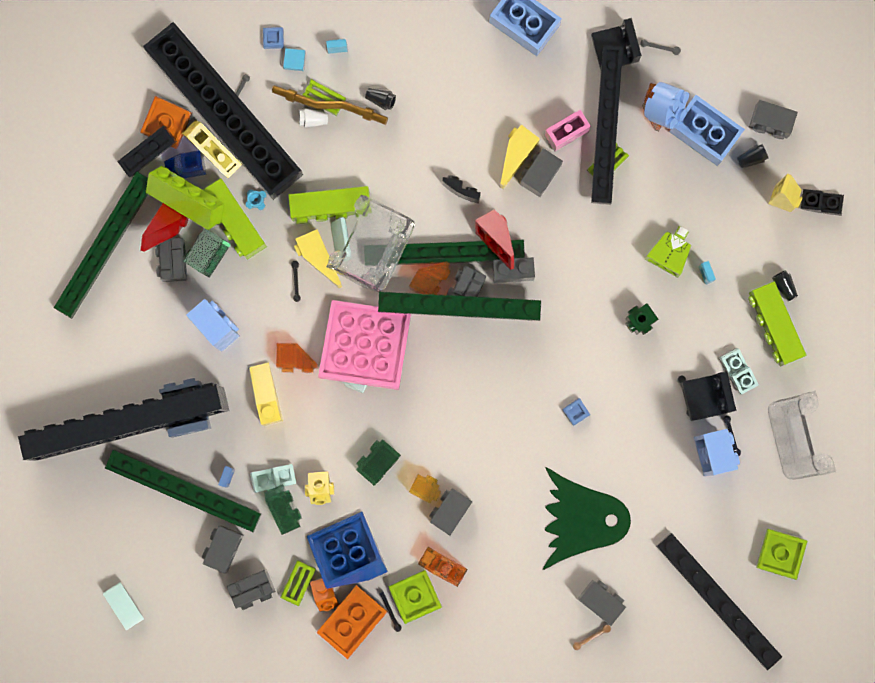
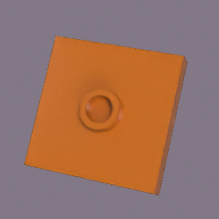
M155 96L140 133L149 137L162 126H166L177 141L171 147L178 149L183 137L182 133L186 130L193 112Z

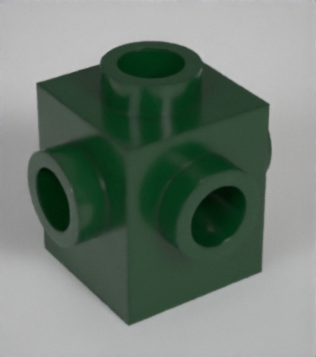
M646 303L640 308L636 305L627 312L629 316L625 318L627 321L625 324L631 333L635 332L636 335L639 333L645 335L653 329L651 325L659 319L649 304ZM638 318H641L643 323L639 322Z

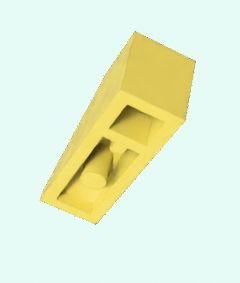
M195 120L182 133L227 178L242 165L201 122Z
M520 125L518 129L514 128L508 135L510 139L500 188L502 189L505 188L540 142V138L523 125Z
M787 173L775 185L768 204L788 212L799 208L802 197H800L802 190L792 175Z
M318 229L296 238L297 244L294 247L298 256L302 255L310 265L338 288L343 287Z
M265 363L249 367L261 425L266 426L283 421L270 364Z

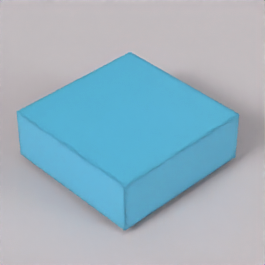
M346 39L326 41L328 54L348 52Z
M285 48L283 68L285 70L304 71L305 50Z
M709 261L702 263L699 266V270L704 283L707 285L714 282L716 278Z

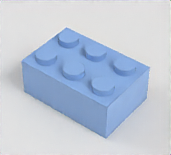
M501 0L490 14L489 23L535 56H538L559 28L562 18L536 0Z
M695 95L685 108L686 116L684 120L678 121L669 132L718 166L745 129Z
M204 299L186 314L206 339L221 352L240 336L237 333L239 328L225 316V312L213 300L208 302Z
M728 429L694 437L704 476L738 470L737 465L740 464L737 452L734 453L733 451L734 438L732 433L728 432Z

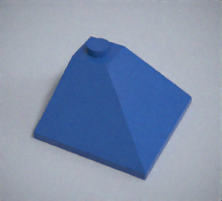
M363 512L307 536L326 589L368 581L388 572Z

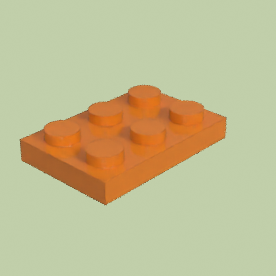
M356 585L316 633L348 660L388 611Z

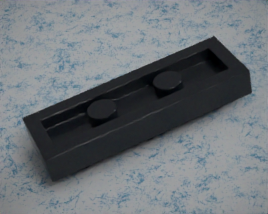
M162 126L117 162L130 178L177 141L167 127Z

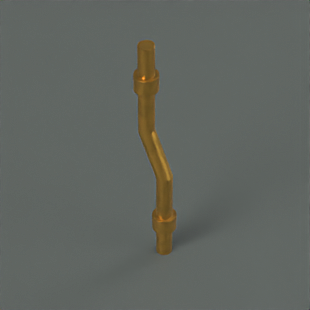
M276 85L272 88V93L285 97L290 102L296 101L315 109H344L362 116L365 120H374L384 125L388 121V117L375 113L373 109L367 107L364 109L345 101H316L297 94V91L292 89L286 90Z

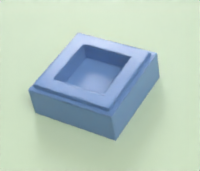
M283 27L263 28L264 49L284 48Z
M580 398L562 409L573 426L590 416Z
M224 467L219 486L229 487L235 471L234 468Z

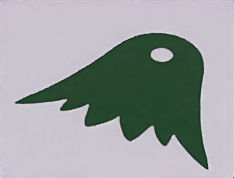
M545 467L549 477L559 489L550 490V492L560 502L545 506L550 514L558 518L545 528V531L559 537L554 539L548 546L557 549L547 560L543 570L580 553L613 545L625 537L630 528L631 517L629 510L623 502L611 495L574 483ZM611 514L615 515L618 520L617 524L613 527L608 526L605 521L606 517Z

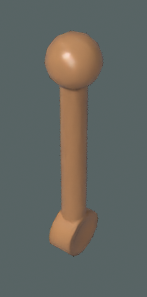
M604 625L600 631L579 643L575 642L573 649L579 650L582 645L599 635L609 633L611 627Z

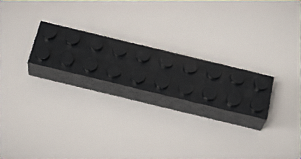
M174 22L143 46L150 58L272 200L276 199L303 176L302 170Z
M207 383L201 385L202 389L199 390L188 388L182 390V394L179 395L169 393L162 395L160 400H154V398L143 400L141 405H135L134 403L122 406V410H115V408L103 411L102 415H95V413L84 415L83 420L63 421L64 425L50 424L43 426L44 430H26L24 435L18 436L23 461H38L230 411L225 389L217 384Z

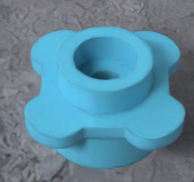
M249 190L247 192L248 201L246 202V207L248 209L258 208L263 210L265 208L264 199L267 196L266 192Z

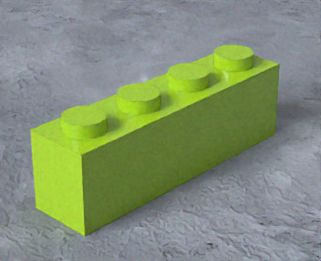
M163 166L148 174L147 194L207 230L221 222L224 203Z
M222 178L203 189V191L224 203L222 218L219 224L223 223L226 229L223 232L229 241L233 239L237 244L234 248L240 257L244 255L248 260L267 247Z
M368 186L289 194L291 219L296 221L297 224L308 223V220L316 219L317 222H323L331 217H336V219L344 217L347 219L350 215L362 218L372 213Z
M775 281L749 292V303L752 308L755 307L758 314L756 315L757 322L760 326H763L766 332L764 334L765 340L773 348L772 356L774 361L779 363L781 367L807 356Z

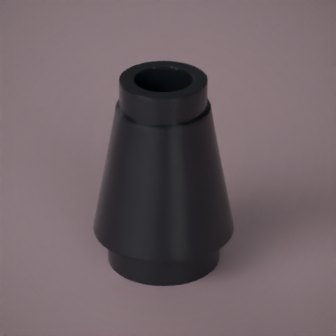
M368 88L365 99L384 110H391L395 104L396 95L392 94V91Z
M756 144L737 157L741 168L765 163V160L769 159L763 144L759 146Z
M786 270L772 277L778 290L787 301H791L798 296L791 274H788Z

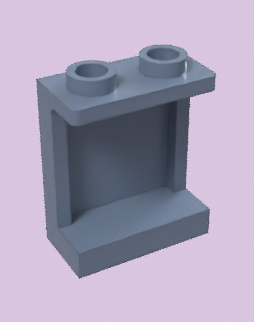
M195 378L183 380L184 384L176 385L175 383L163 385L164 388L159 389V393L161 395L169 393L179 395L182 394L184 389H202L201 381H196ZM209 416L169 426V429H167L168 436L174 438L211 429Z

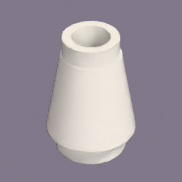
M306 108L299 110V126L308 128L327 125L328 113Z

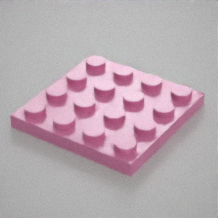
M332 300L318 377L327 380L399 390L411 314L378 313V307Z

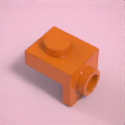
M322 578L310 582L314 600L320 612L330 611L334 607L339 606L334 588L326 589Z

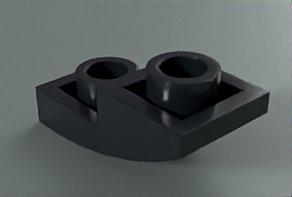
M448 175V177H443L442 185L460 198L479 204L481 192H477L478 189L473 187L462 189L463 181L459 180L457 176Z
M803 189L801 209L842 216L844 195Z

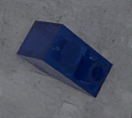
M200 150L181 153L164 161L165 168L184 179L207 175L204 155Z

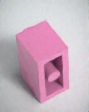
M578 110L546 129L545 137L553 150L557 151L589 132L591 126L582 111Z

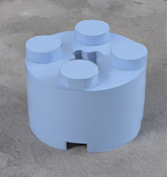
M659 82L652 90L654 92L652 99L649 97L647 99L644 115L648 118L647 120L673 129L677 122L683 121L686 116L684 108L688 101L689 93L667 83Z

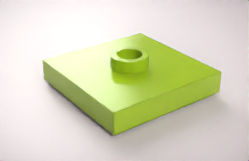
M767 529L756 568L797 580L808 541Z
M426 569L388 586L404 624L442 608Z

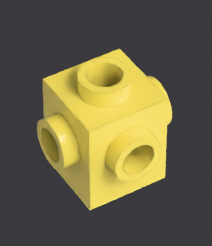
M328 471L308 473V485H305V496L310 498L311 504L324 505L330 503L331 495H334L335 491L334 482H330Z

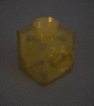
M418 474L409 493L431 504L432 500L437 501L441 490H439L440 485L436 484L437 479L429 475L425 478Z

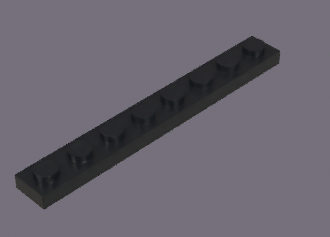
M603 45L591 194V203L612 204L623 47Z
M672 533L656 546L767 671L783 657Z

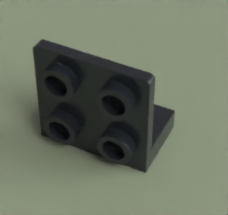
M632 18L624 19L622 26L591 34L600 70L603 45L623 47L622 66L640 61L642 55Z
M727 371L681 383L691 421L737 411Z

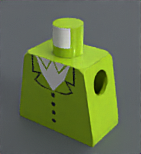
M678 226L674 235L666 232L648 253L645 260L678 278L683 271L691 248V244L684 241L689 231Z

